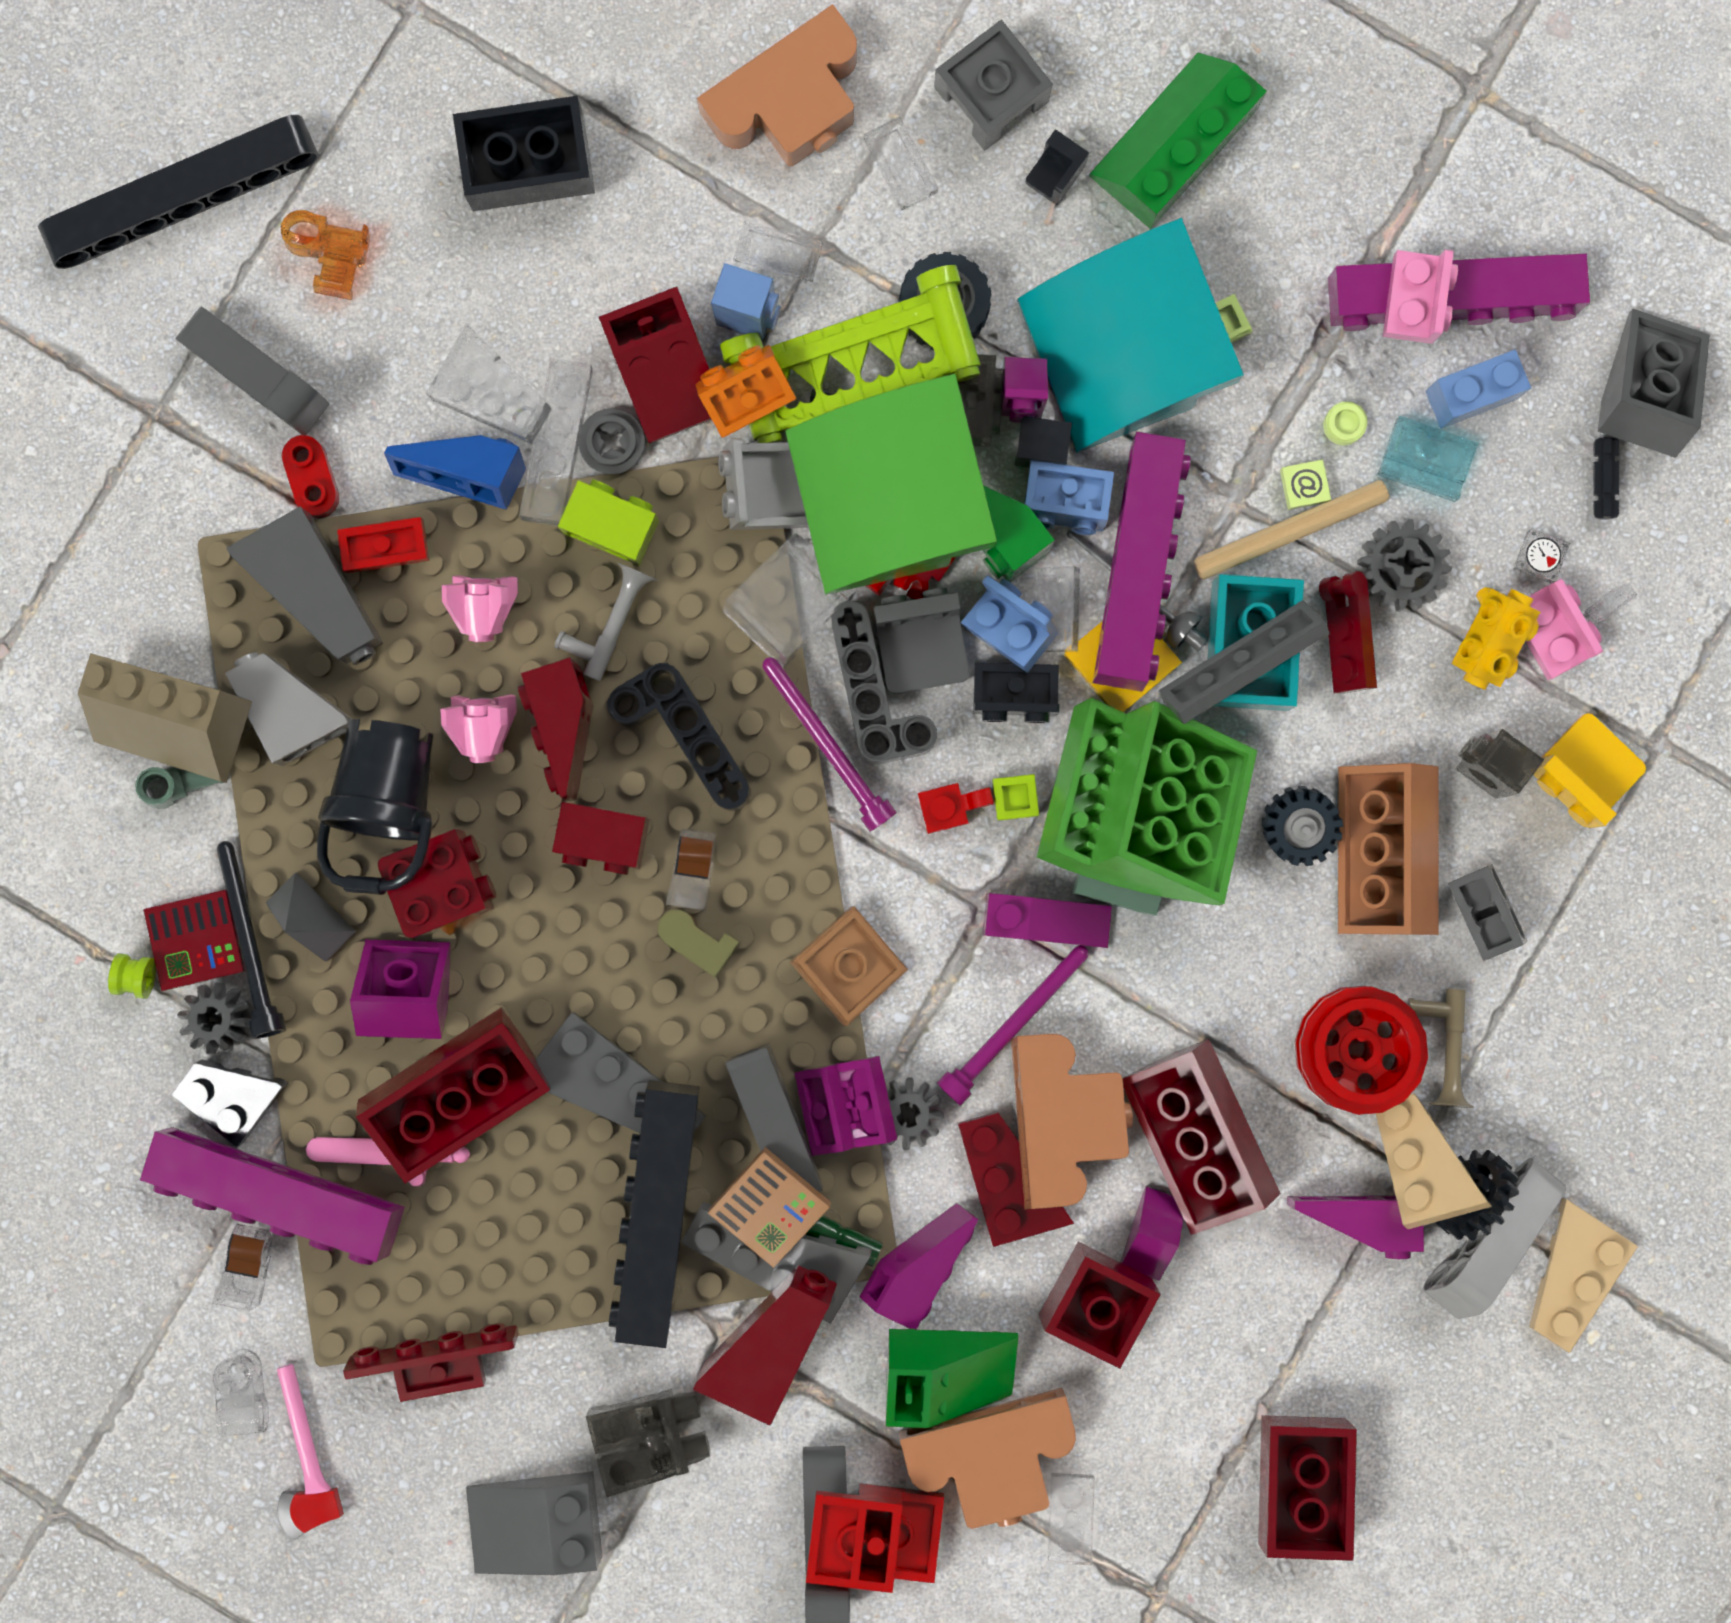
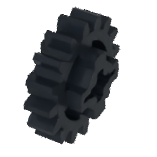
M1472 1150L1469 1160H1465L1461 1155L1458 1156L1492 1207L1435 1222L1447 1234H1451L1457 1240H1461L1466 1236L1473 1241L1480 1230L1488 1236L1491 1234L1492 1223L1496 1222L1502 1225L1505 1222L1501 1216L1504 1210L1513 1211L1515 1207L1509 1202V1199L1519 1195V1190L1513 1185L1519 1178L1512 1171L1513 1167L1499 1155L1493 1154L1490 1150H1486L1483 1155L1477 1150Z

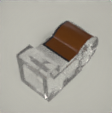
M682 828L666 905L707 911L714 868L713 857L716 833Z
M238 1223L235 1225L228 1242L220 1284L215 1289L212 1304L251 1311L261 1305L271 1258L270 1251L273 1233L270 1230Z

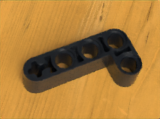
M668 663L652 665L610 693L607 700L608 711L619 724L626 727L637 726L660 713L718 806L727 811H737L748 804L751 797L748 781L684 678L674 666ZM663 673L673 675L675 678L674 689L665 695L655 693L653 688L655 679ZM628 695L637 697L639 701L638 711L630 717L620 716L618 712L619 701ZM684 709H692L698 715L696 726L688 731L678 729L675 724L677 714ZM707 744H713L720 750L718 762L710 767L700 765L697 759L699 750ZM728 764L731 765L732 770L724 772L726 777L733 785L741 783L742 786L737 791L739 799L735 802L728 797L723 800L721 799L720 795L724 793L725 789L717 777L711 783L708 780L709 776L721 773Z

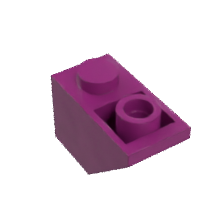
M1005 357L1002 367L1000 416H1009V421L1014 423H1021L1022 418L1025 416L1041 418L1048 400L1047 359Z

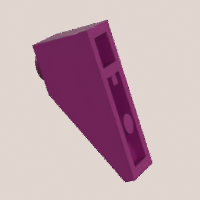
M988 893L986 894L982 935L1108 948L1112 906Z
M1396 1195L1287 1196L1288 1206L1380 1252H1385V1258L1410 1259L1411 1252H1424V1225L1412 1229H1407L1403 1226Z

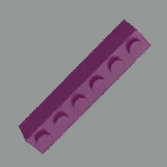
M1587 253L1452 261V264L1458 265V275L1454 289L1448 291L1447 306H1452L1451 323L1452 320H1468L1469 325H1483L1493 322V318L1508 317L1511 323H1524L1534 320L1535 316L1550 315L1552 321H1565L1575 318L1576 314L1590 304ZM1392 263L1336 266L1328 276L1331 326H1343L1344 331H1361L1369 328V324L1385 323Z
M1136 431L1131 443L1092 682L1094 684L1142 692L1148 680L1155 681L1159 656L1152 655L1155 639H1162L1166 615L1159 614L1161 599H1168L1172 582V575L1165 574L1167 559L1174 560L1178 544V535L1171 534L1173 520H1180L1184 505V495L1178 494L1180 480L1187 479L1191 460L1190 455L1184 454L1186 440Z
M174 1127L154 1132L140 1177V1181L154 1185L153 1191L158 1194L170 1197H177L180 1194L192 1198L191 1203L196 1207L206 1210H216L218 1207L231 1212L230 1217L236 1221L254 1224L258 1221L270 1225L269 1230L276 1235L283 1237L299 1235L310 1239L309 1245L324 1251H333L336 1248L348 1252L350 1260L365 1265H372L374 1262L390 1256L405 1209L404 1206Z

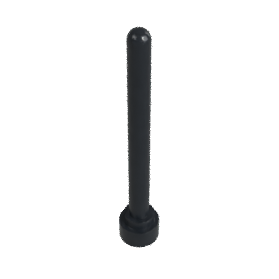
M222 841L217 845V854L255 1009L251 1012L252 1020L249 1021L252 1039L267 1038L286 1031L283 1013H278L276 1006L271 1005L234 847L231 842Z

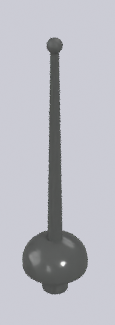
M1071 530L1067 532L1069 539L1076 541L1105 568L1111 571V563L1077 537ZM1160 604L1159 614L1166 615V621L1170 623L1167 632L1169 644L1176 650L1185 641L1199 652L1209 640L1196 629L1203 617L1196 612H1184L1176 617Z

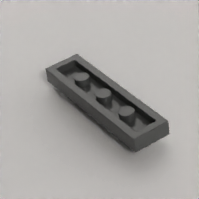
M1302 600L1161 688L1159 692L1163 702L1185 724L1328 635L1329 631L1326 622Z

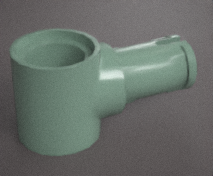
M173 766L166 769L151 767L139 774L135 783V789L139 798L150 807L166 809L172 806L176 800L188 797L187 792L224 782ZM156 778L166 779L168 782L167 793L158 799L149 798L147 794L148 784Z

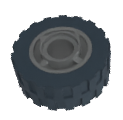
M943 252V254L937 255L936 253L929 254L927 258L915 262L914 267L911 270L909 269L905 275L898 302L921 295L916 280L920 274L937 267L956 265L961 279V284L957 286L972 337L975 340L980 334L982 327L984 328L991 307V287H988V279L985 273L982 274L979 266L974 261L970 262L967 260L966 256L961 254L959 256L953 255L951 252ZM909 329V336L912 335L917 343L922 346L927 345L931 347L930 349L934 350L932 346Z

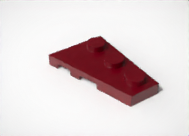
M998 1111L958 1123L993 1247L1074 1224L1063 1207L1025 1209L1020 1145Z

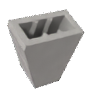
M253 652L239 658L234 662L236 668L225 673L236 695L252 701L248 718L273 764L284 766L345 734L348 721L353 720L281 663L264 653L258 655L257 652Z

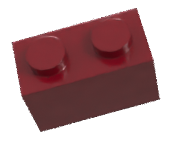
M562 802L552 852L563 854L561 863L587 867L588 859L605 862L603 871L628 875L630 867L637 869L641 867L650 819Z

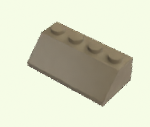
M90 653L78 690V696L94 742L227 783L252 701Z

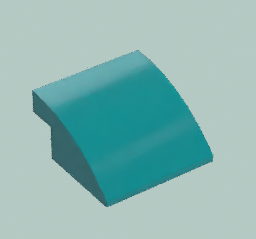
M1182 217L1108 248L1048 279L1017 299L1040 359H1047L1048 381L1064 422L1072 423L1070 437L1076 453L1193 409L1200 397L1237 384L1244 375Z

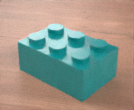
M1219 574L1212 581L1207 660L1302 601L1304 580ZM1300 652L1213 707L1289 711L1297 707Z

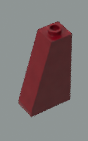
M798 1265L705 1360L693 1390L771 1426L830 1306L837 1283L829 1280L820 1271L808 1270Z

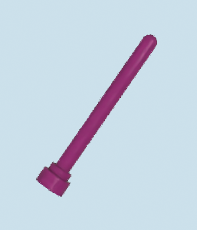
M773 657L766 658L762 663L763 670L862 807L859 811L863 815L860 819L869 832L873 831L897 813L888 799L883 801L880 795L874 796L777 659Z
M1082 945L1076 946L960 1070L955 1068L952 1073L947 1071L937 1081L936 1084L960 1107L972 1095L970 1092L974 1086L972 1081L1087 960L1089 956L1088 949Z

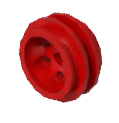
M1372 986L1340 987L1318 998L1302 1017L1294 1041L1296 1066L1307 1088L1327 1105L1356 1115L1383 1113L1405 1102L1421 1083L1428 1061L1427 1036L1416 1012L1396 994ZM1354 1010H1358L1362 1014V1021L1357 1026H1353L1348 1022V1014ZM1382 1022H1387L1392 1030L1391 1034L1386 1038H1382L1377 1032L1378 1025ZM1332 1029L1337 1034L1334 1036L1332 1044L1328 1046L1326 1045L1328 1033ZM1352 1040L1364 1043V1052L1361 1057L1349 1055L1348 1047ZM1392 1053L1395 1056L1394 1063L1391 1069L1387 1070L1382 1064V1059L1386 1054ZM1333 1061H1337L1342 1066V1072L1337 1077H1333L1328 1069V1065ZM1363 1073L1369 1074L1372 1079L1370 1087L1366 1089H1361L1357 1084L1358 1077Z

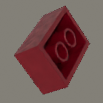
M1261 1415L1258 1545L1267 1558L1354 1561L1357 1429L1346 1418Z

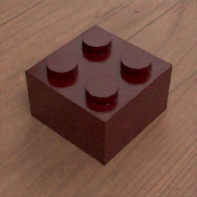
M1078 1241L1038 1315L1045 1332L1121 1369L1161 1293L1152 1278Z

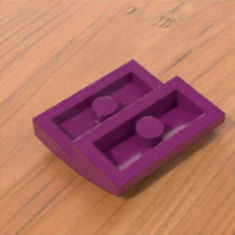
M880 1056L841 1062L794 1073L812 1156L843 1152L852 1148L885 1144L898 1140Z

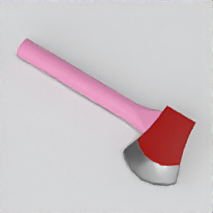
M288 1364L277 1368V1373L304 1475L305 1491H283L278 1501L277 1516L282 1529L289 1537L295 1540L323 1523L340 1518L344 1515L338 1488H330L321 1472L294 1364Z

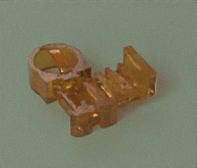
M307 210L290 212L281 223V236L286 248L292 254L299 257L318 258V263L323 264L320 276H314V292L352 300V286L357 265L361 267L366 262L370 243L368 227L363 224L362 231L329 225L326 216L317 215ZM308 222L318 229V234L316 237L304 236L290 231V228L297 223ZM354 258H356L357 265L353 263Z

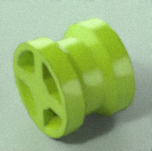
M117 953L109 970L108 989L110 994L123 995L125 992L133 993L136 998L147 999L152 992L155 982L156 965L154 958L142 957L136 960L131 959L129 954Z

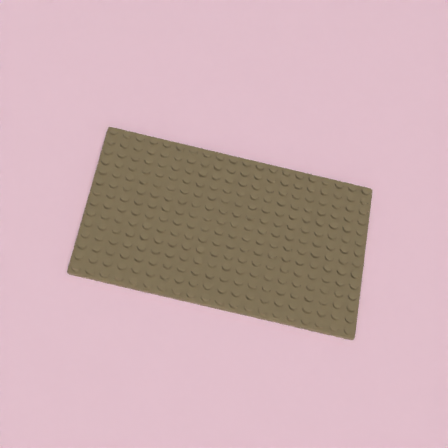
M718 457L630 470L624 474L597 475L517 488L507 510L466 497H456L315 519L317 527L341 569L342 562L337 534L338 529L421 517L424 520L429 561L347 574L343 571L383 644L374 648L376 654L373 657L357 665H353L352 661L346 664L338 660L229 555L227 547L261 528L206 536L198 541V553L218 690L237 696L225 673L236 668L234 662L239 658L253 652H257L258 655L264 653L281 663L353 720L360 719L358 730L370 731L371 720H381L421 729L419 740L427 733H432L434 738L431 750L427 811L430 812L432 817L430 838L453 829L464 830L466 836L473 835L481 853V858L476 860L482 876L487 874L490 877L496 892V898L492 899L495 909L481 915H470L414 938L406 937L402 932L387 891L383 895L346 892L343 887L332 884L322 873L317 859V839L320 827L318 815L323 799L331 794L346 733L290 763L280 766L271 762L247 717L231 767L230 776L251 922L271 1005L277 1007L278 1013H283L286 1026L285 1032L268 1037L274 1078H282L288 1082L277 1098L286 1165L405 1207L390 1256L374 1262L372 1265L354 1262L348 1258V1252L336 1248L333 1251L314 1248L309 1245L310 1239L297 1235L314 1360L320 1367L346 1364L354 1352L365 1347L375 1346L379 1350L393 1348L398 1343L408 1339H420L421 1342L437 1340L442 1334L452 1331H461L463 1335L479 1332L483 1327L495 1323H502L505 1327L517 1325L518 1336L609 1322L612 1301H620L621 1286L614 1285V1275L617 1259L625 1260L627 1244L619 1243L622 1217L630 1218L632 1202H624L627 1176H635L637 1160H629L632 1134H640L634 1130L547 1092L466 1144L464 1147L470 1151V1157L467 1161L463 1163L456 1161L454 1163L438 1162L429 1168L425 1176V1183L421 1186H412L409 1182L405 1184L392 1165L316 1162L311 1160L306 1154L308 1142L317 1137L372 1139L356 1118L358 1099L502 1007L525 1039L535 1059L569 1015L575 1012L663 1082L700 1086L697 1108L707 1116L694 1132L681 1241L702 1202L713 1204L760 1153L725 1064L726 1061L731 1057L770 1043L810 1149L794 1073L867 1058L861 1016L858 1015L848 1026H843L790 963L796 955L844 913L818 745L762 667V663L766 658L773 657L777 659L812 708L784 529L730 530L729 518H725L722 512V496L724 492H727L726 478L719 473ZM594 479L614 488L613 495L628 501L630 496H634L653 505L651 512L656 513L659 523L640 566L567 536L558 528V524L578 480L590 484L591 480ZM619 562L658 581H650L645 584L635 597L601 681L583 674L593 704V712L577 800L570 802L549 789L544 774V768L550 766L547 755H544L543 751L538 752L531 727L537 724L534 714L532 715L529 710L525 711L519 696L518 686L524 684L521 673L569 657L581 667L582 673H584L588 661L562 649L554 648L555 641L559 633L564 631L567 635L595 647L599 636L603 633L622 587L623 572L618 564ZM461 575L471 579L487 578L494 580L495 578L517 577V597L503 624L502 633L494 634L493 641H469V635L459 632L458 627L442 603V585L453 584L452 576ZM668 663L674 666L684 678L748 781L751 789V797L748 804L737 811H727L718 806L660 713L637 726L626 727L619 724L608 711L607 700L610 693L652 665ZM667 673L659 675L653 683L655 693L660 695L670 693L675 687V678ZM510 694L515 695L517 713L503 744V752L495 755L494 761L487 763L470 762L469 756L461 755L441 725L440 709L451 707V697L457 695L470 699H493ZM625 696L618 703L619 715L623 717L633 716L639 709V701L635 696ZM692 709L681 710L676 716L675 724L678 729L688 731L696 726L698 715ZM713 744L703 746L697 756L699 764L704 767L715 765L720 758V750ZM728 764L721 773L709 776L708 780L711 783L717 777L725 789L724 793L720 795L721 799L723 800L728 797L735 802L739 799L737 791L742 786L741 783L733 785L726 777L724 772L732 770L731 765ZM566 802L650 819L640 869L630 867L628 875L603 871L605 862L588 859L587 867L561 863L563 854L552 852L561 803ZM330 827L328 858L331 867L341 876L354 875L382 878L378 870V861L382 857L418 844V841L367 836ZM680 836L714 841L708 879L674 874ZM294 873H298L357 931L327 962L285 933L266 904ZM684 910L695 918L699 928L717 940H720L724 933L727 932L741 941L717 977H713L665 944L660 938L658 923L666 912ZM366 939L450 942L449 1000L442 1039L356 1036L350 998ZM881 1144L812 1156L823 1184V1191H820V1193L831 1201L830 1208L823 1215L839 1222L843 1227L852 1228L883 1243L873 1267L866 1264L856 1282L869 1280L880 1259L897 1247ZM680 1241L672 1311L767 1297L772 1293L689 1248Z

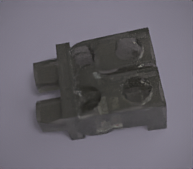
M672 1389L658 1394L646 1395L609 1406L605 1404L589 1408L586 1420L595 1454H599L597 1463L606 1498L675 1475L689 1473L691 1464L698 1463L711 1456L706 1431L684 1437L681 1422L701 1417L696 1392L673 1395Z

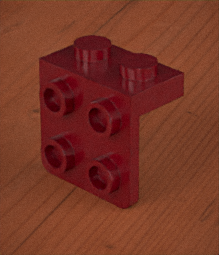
M453 829L430 838L423 865L414 878L399 889L387 891L402 932L406 937L414 938L470 915H481L495 909L492 899L496 898V892L490 877L487 874L482 876L476 860L481 858V853L473 835L466 836L464 830ZM417 844L382 857L378 861V870L381 877L386 880H392L404 873L413 861Z

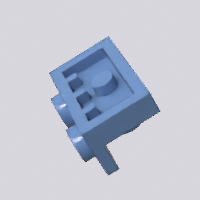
M1031 460L1024 504L1030 507L1046 529H1052L1055 525L1071 527V531L1077 534H1096V531L1104 530L1108 521L1114 472Z
M987 575L982 581L986 592L961 623L966 630L1028 673L1059 634L1051 621L1054 615L1035 600L1030 605L1021 599L1022 593L1006 579L1002 578L998 583Z

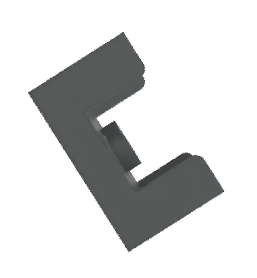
M1002 19L935 69V90L945 102L949 101L950 95L973 123L972 136L984 151L1001 138L1002 128L1031 105L1033 113L1046 105L1050 100L1053 83Z

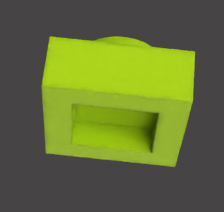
M1035 774L992 779L997 821L1039 816Z

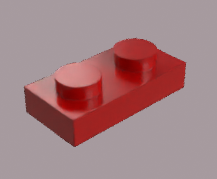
M421 517L337 530L342 569L346 574L429 561L424 520Z

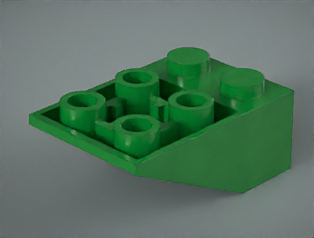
M983 485L997 540L994 548L983 550L987 556L983 561L996 579L1003 576L1004 579L1011 583L1048 555L1055 540L1029 506Z
M889 1329L886 1372V1427L930 1428L1013 1395L1018 1333Z

